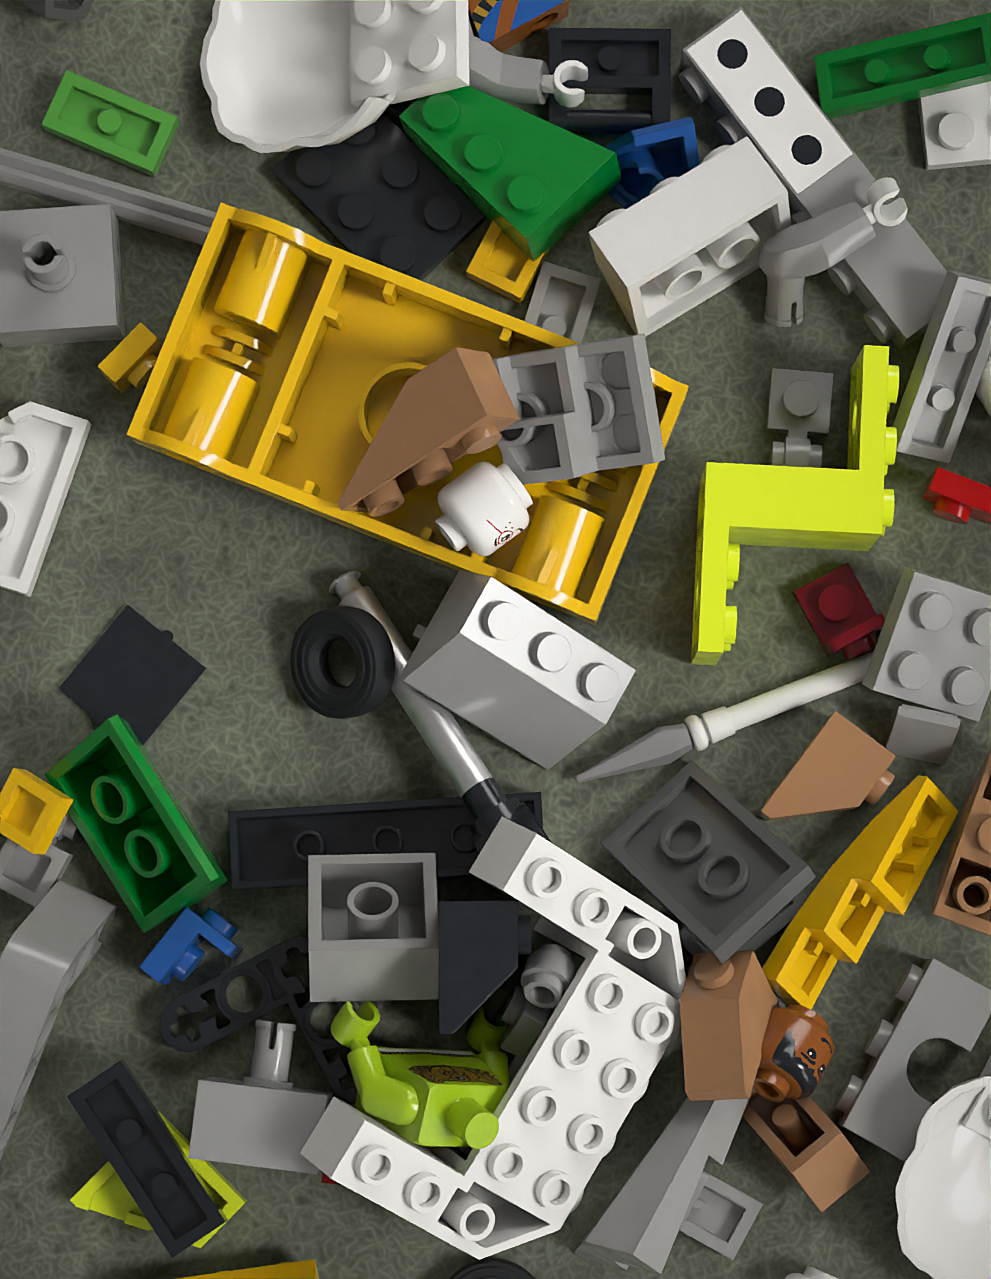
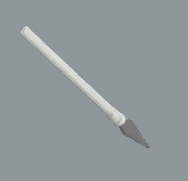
M874 651L726 708L723 706L701 713V718L696 715H690L685 718L684 723L658 727L575 776V781L579 783L670 764L692 749L697 751L706 749L708 741L714 744L735 734V731L860 683L864 681Z

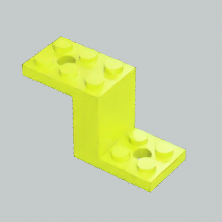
M864 345L851 368L847 469L706 462L699 481L691 664L716 665L724 651H730L731 644H735L737 606H726V590H733L734 582L738 581L740 545L869 551L878 538L884 536L886 527H892L894 490L884 489V475L887 474L888 465H894L897 430L896 427H886V418L890 411V404L897 402L899 366L889 365V346Z

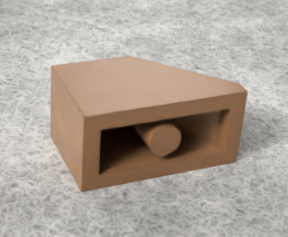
M835 711L829 716L757 812V815L767 822L853 810L859 807L863 800H866L873 806L895 778V775L889 772L887 768L896 756Z
M753 950L736 951L723 964L710 952L694 953L679 1000L685 1092L690 1101L750 1098L762 1057L761 1047L770 1014L778 1002Z
M754 1089L752 1090L742 1115L743 1119L821 1212L870 1173L843 1133L810 1096L802 1099L785 1098L781 1102H775L764 1098Z

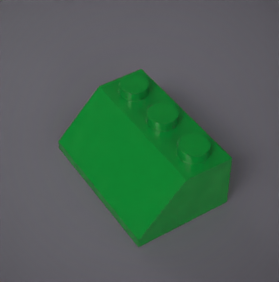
M119 715L108 718L44 774L51 786L74 799L68 809L69 815L143 933L179 915L186 907H193L228 881L216 863L214 856L208 850L185 814L180 802L173 795L151 760L146 748L141 744L129 723Z

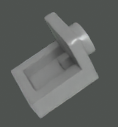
M703 1170L679 1231L734 1260L763 1203Z

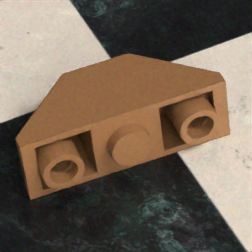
M991 748L976 776L962 809L943 862L932 915L990 937Z

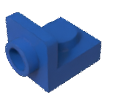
M186 907L139 967L158 983L168 985L174 977L182 982L195 970L203 959L205 952L198 946L205 938L224 954L236 959L243 950L242 947L232 940L238 929L210 907L207 908L202 916L195 910Z

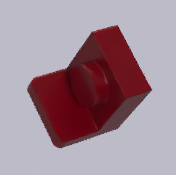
M849 563L792 593L827 658L842 651L848 661L876 646L878 639L875 633L882 630L885 618L882 613L876 614Z

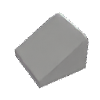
M901 704L892 711L885 748L894 755L944 765L957 735L961 719H958L957 715Z

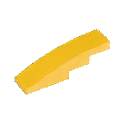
M918 775L871 820L830 867L789 923L762 968L772 990L787 1005L798 1004L812 1009L837 961L857 964L884 912L904 915L959 812L927 776Z

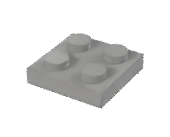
M904 566L862 684L880 693L979 722L991 690V594Z

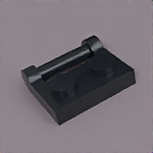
M549 28V75H554L556 68L565 61H579L587 67L588 79L585 81L567 80L562 83L565 87L569 89H582L585 91V94L651 95V110H567V107L562 106L556 101L554 94L549 93L548 122L574 134H627L632 130L670 122L671 29Z

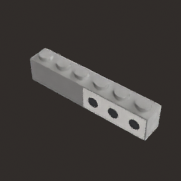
M742 7L683 49L680 67L683 69V72L679 74V79L684 89L697 104L707 100L720 117L715 122L716 128L727 145L731 146L746 136L750 139L788 191L789 208L794 213L791 216V225L809 220L852 201L858 203L861 208L869 205L867 198L868 189L876 179ZM888 199L882 205H888L893 201ZM906 218L895 226H884L878 221L873 223L872 226L875 230L876 238L831 268L826 269L830 278L842 293L849 295L854 291L867 307L868 311L863 314V318L876 338L882 343H886L891 339L899 350L927 330L947 274L946 269Z

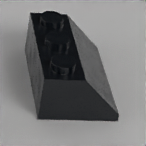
M439 901V1034H454L518 969V956H529L531 954V915H518V901Z

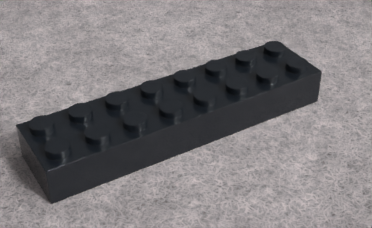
M541 792L504 794L507 800L518 798L520 803L524 802L543 828ZM461 797L228 811L232 890L234 891L308 887V855L435 853L436 879L474 876L469 873V870L479 855L470 838L473 835L470 827L476 820Z

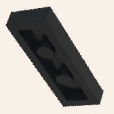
M120 1060L67 1096L172 1258L228 1220L124 1060Z

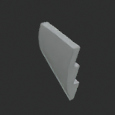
M644 333L492 358L520 418L500 432L502 438L497 445L501 450L503 462L512 470L522 485L571 479L599 470L652 464L665 460Z

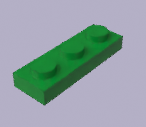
M991 12L814 55L821 110L828 119L990 82Z

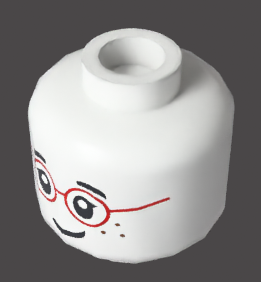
M481 461L451 481L439 492L438 504L443 515L435 520V523L445 539L457 552L467 545L475 554L488 556L528 526L529 515L526 508L532 505L533 501L522 483L506 464L503 463L496 468L488 462Z

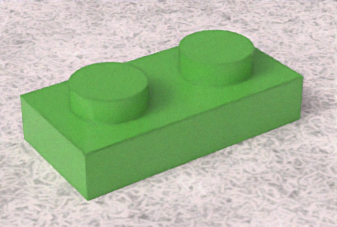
M66 70L41 125L50 134L155 178L180 123L174 115Z

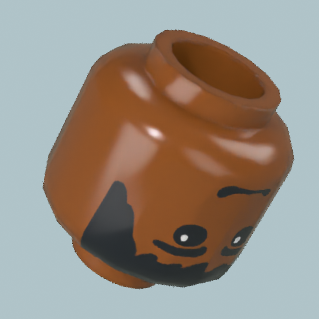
M788 1004L785 1007H775L772 1009L762 1042V1057L752 1087L758 1094L771 1101L781 1102L785 1098L802 1099L814 1092L833 1057L835 1049L825 1020L813 1010L798 1004Z

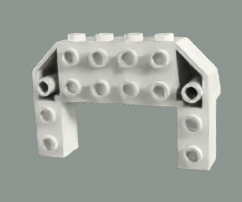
M501 817L469 873L540 916L534 930L567 949L573 957L577 972L558 1006L551 1008L546 1026L525 1056L520 1058L510 1053L507 1057L511 1085L493 1113L499 1122V1132L495 1140L487 1147L481 1149L413 1144L380 1122L333 1097L300 1152L302 1156L329 1178L479 1260L560 1230L569 1213L574 1211L579 1205L586 1184L601 1159L612 1149L619 1128L634 1103L645 1093L649 1077L665 1050L676 1040L680 1033L679 1000L686 981L679 929L676 922L537 833L504 817Z

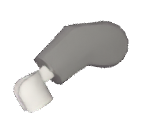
M469 20L470 87L506 103L544 104L548 93L554 94L556 101L568 108L576 107L583 102L584 90L578 88L569 89L562 84L567 80H587L588 69L583 63L576 60L565 61L556 68L554 75H549L547 65L543 60L503 54L488 42L474 37Z
M885 177L878 179L870 186L867 193L869 205L861 208L858 203L852 201L809 220L791 225L766 240L758 257V265L767 275V296L764 311L766 322L778 327H791V322L796 325L800 324L803 321L804 313L803 287L805 277L831 268L876 238L877 236L872 226L873 223L878 221L884 226H895L905 219L907 205L903 198H898L888 205H882L886 200L894 198L900 191L897 182L893 178Z

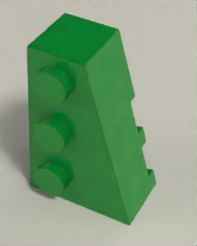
M470 86L420 97L399 116L407 137L491 222L494 221L502 229V232L533 261L538 259L544 252H547L622 180L615 152Z

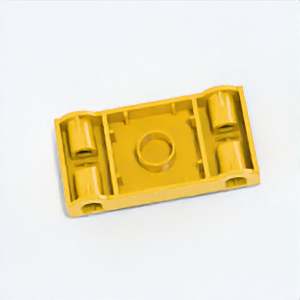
M222 202L126 434L141 446L456 571L464 570L491 576L524 598L592 625H595L660 462L599 470L571 479L523 485L533 501V504L526 508L529 515L528 526L488 556L475 554L467 545L457 552L445 539L435 520L443 515L438 504V494L443 487L478 462H488L496 468L504 463L501 450L497 444L485 451L464 455L451 464L453 470L448 476L429 485H418L404 494L405 502L390 513L372 517L367 512L341 511L338 501L405 382L410 377L455 347L488 352L491 358H498L581 343L321 242L278 220L244 209H237ZM650 368L665 451L686 399L689 386Z

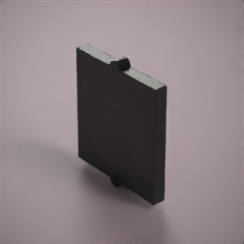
M127 605L59 688L93 715L92 723L95 726H100L108 718L119 715L129 723L141 744L144 745L207 668L172 641L174 635L171 631L165 630L161 632L132 607Z

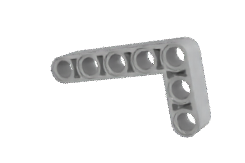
M59 880L17 928L0 957V1161L65 993L100 949L102 943L97 941L107 919L113 920L117 911V905L62 880Z

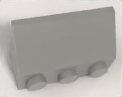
M459 570L398 679L535 764L549 770L606 725L636 670L491 576Z

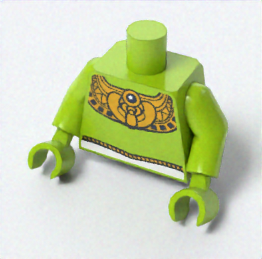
M346 1001L332 1021L331 1034L340 1044L352 1050L347 1055V1059L358 1092L354 1107L413 1144L421 1146L472 1147L475 1149L487 1147L495 1140L499 1132V1122L493 1113L511 1085L507 1055L500 1051V1045L508 1024L499 1019L501 1010L496 1017L495 1026L485 1019L483 1006L475 1014L466 1031V1039L474 1049L481 1052L479 1055H476L472 1051L370 1046L368 1036L380 1021L379 1010L372 1002L364 1001L359 1009L354 1012L350 1001Z

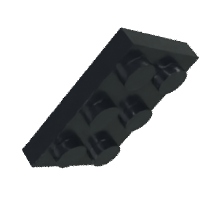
M384 112L376 122L341 143L319 147H303L293 150L272 169L274 177L349 253L420 281L486 220L485 215Z

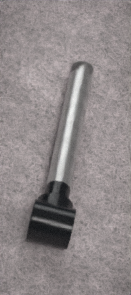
M349 571L336 578L329 587V593L338 594L341 599L338 606H351L369 612L387 631L395 655V675L391 690L476 820L470 827L473 833L470 838L479 854L501 817L527 828L551 842L524 802L520 803L518 798L507 800L451 712L398 679L412 652L370 587H362L358 579L361 573L359 571Z

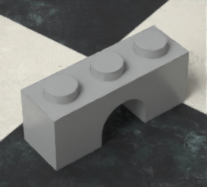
M934 958L926 959L921 968L914 964L909 966L894 994V997L903 1001L892 1023L884 1019L879 1021L864 1049L865 1053L873 1057L861 1079L853 1074L848 1078L834 1105V1108L843 1112L837 1122L838 1125L904 1162L915 1148L917 1131L922 1118L930 1106L933 1105V1103L918 1095L909 1083L907 1064L911 1053L919 1044L933 1038L942 1039L962 1051L971 1052L991 1015V990Z

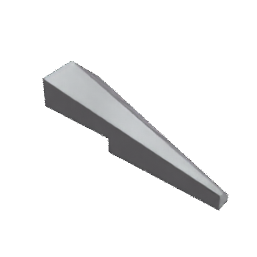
M773 991L778 1001L776 1007H785L787 1004ZM687 1096L573 1253L584 1259L626 1271L628 1266H633L661 1274L705 1163L710 1162L723 1165L749 1099L690 1101Z

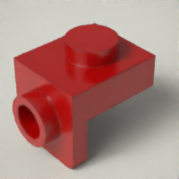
M937 467L931 474L922 499L935 503L932 512L943 519L958 524H967L969 517L991 525V487Z

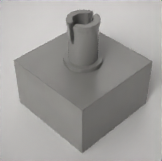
M111 204L0 211V343L2 346L16 347L124 339L119 220Z
M435 853L308 855L310 1002L356 1001L361 1006L364 1001H377V1009H382L388 1006L392 1000L439 999V927Z
M256 1020L250 1077L243 1076V1081L216 1077L198 1080L188 1158L318 1174L321 1170L302 1156L300 1152L333 1099L334 1092L293 1087L294 1083L288 1081L296 1025L278 1023L275 1048L273 1049L271 1044L274 1022Z

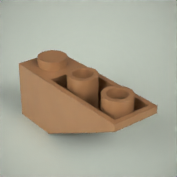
M455 347L405 382L338 501L341 511L367 512L372 517L390 513L405 502L404 494L418 485H429L445 478L453 470L452 463L466 454L485 451L501 440L500 432L520 418L488 352Z

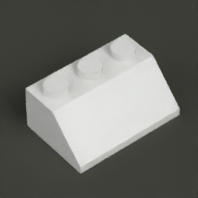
M746 136L731 146L723 145L714 149L704 158L700 165L679 178L670 177L661 181L652 189L649 196L631 207L614 210L603 217L597 227L588 232L594 257L635 334L644 333L645 337L758 269L759 252L766 240L791 226L788 191Z

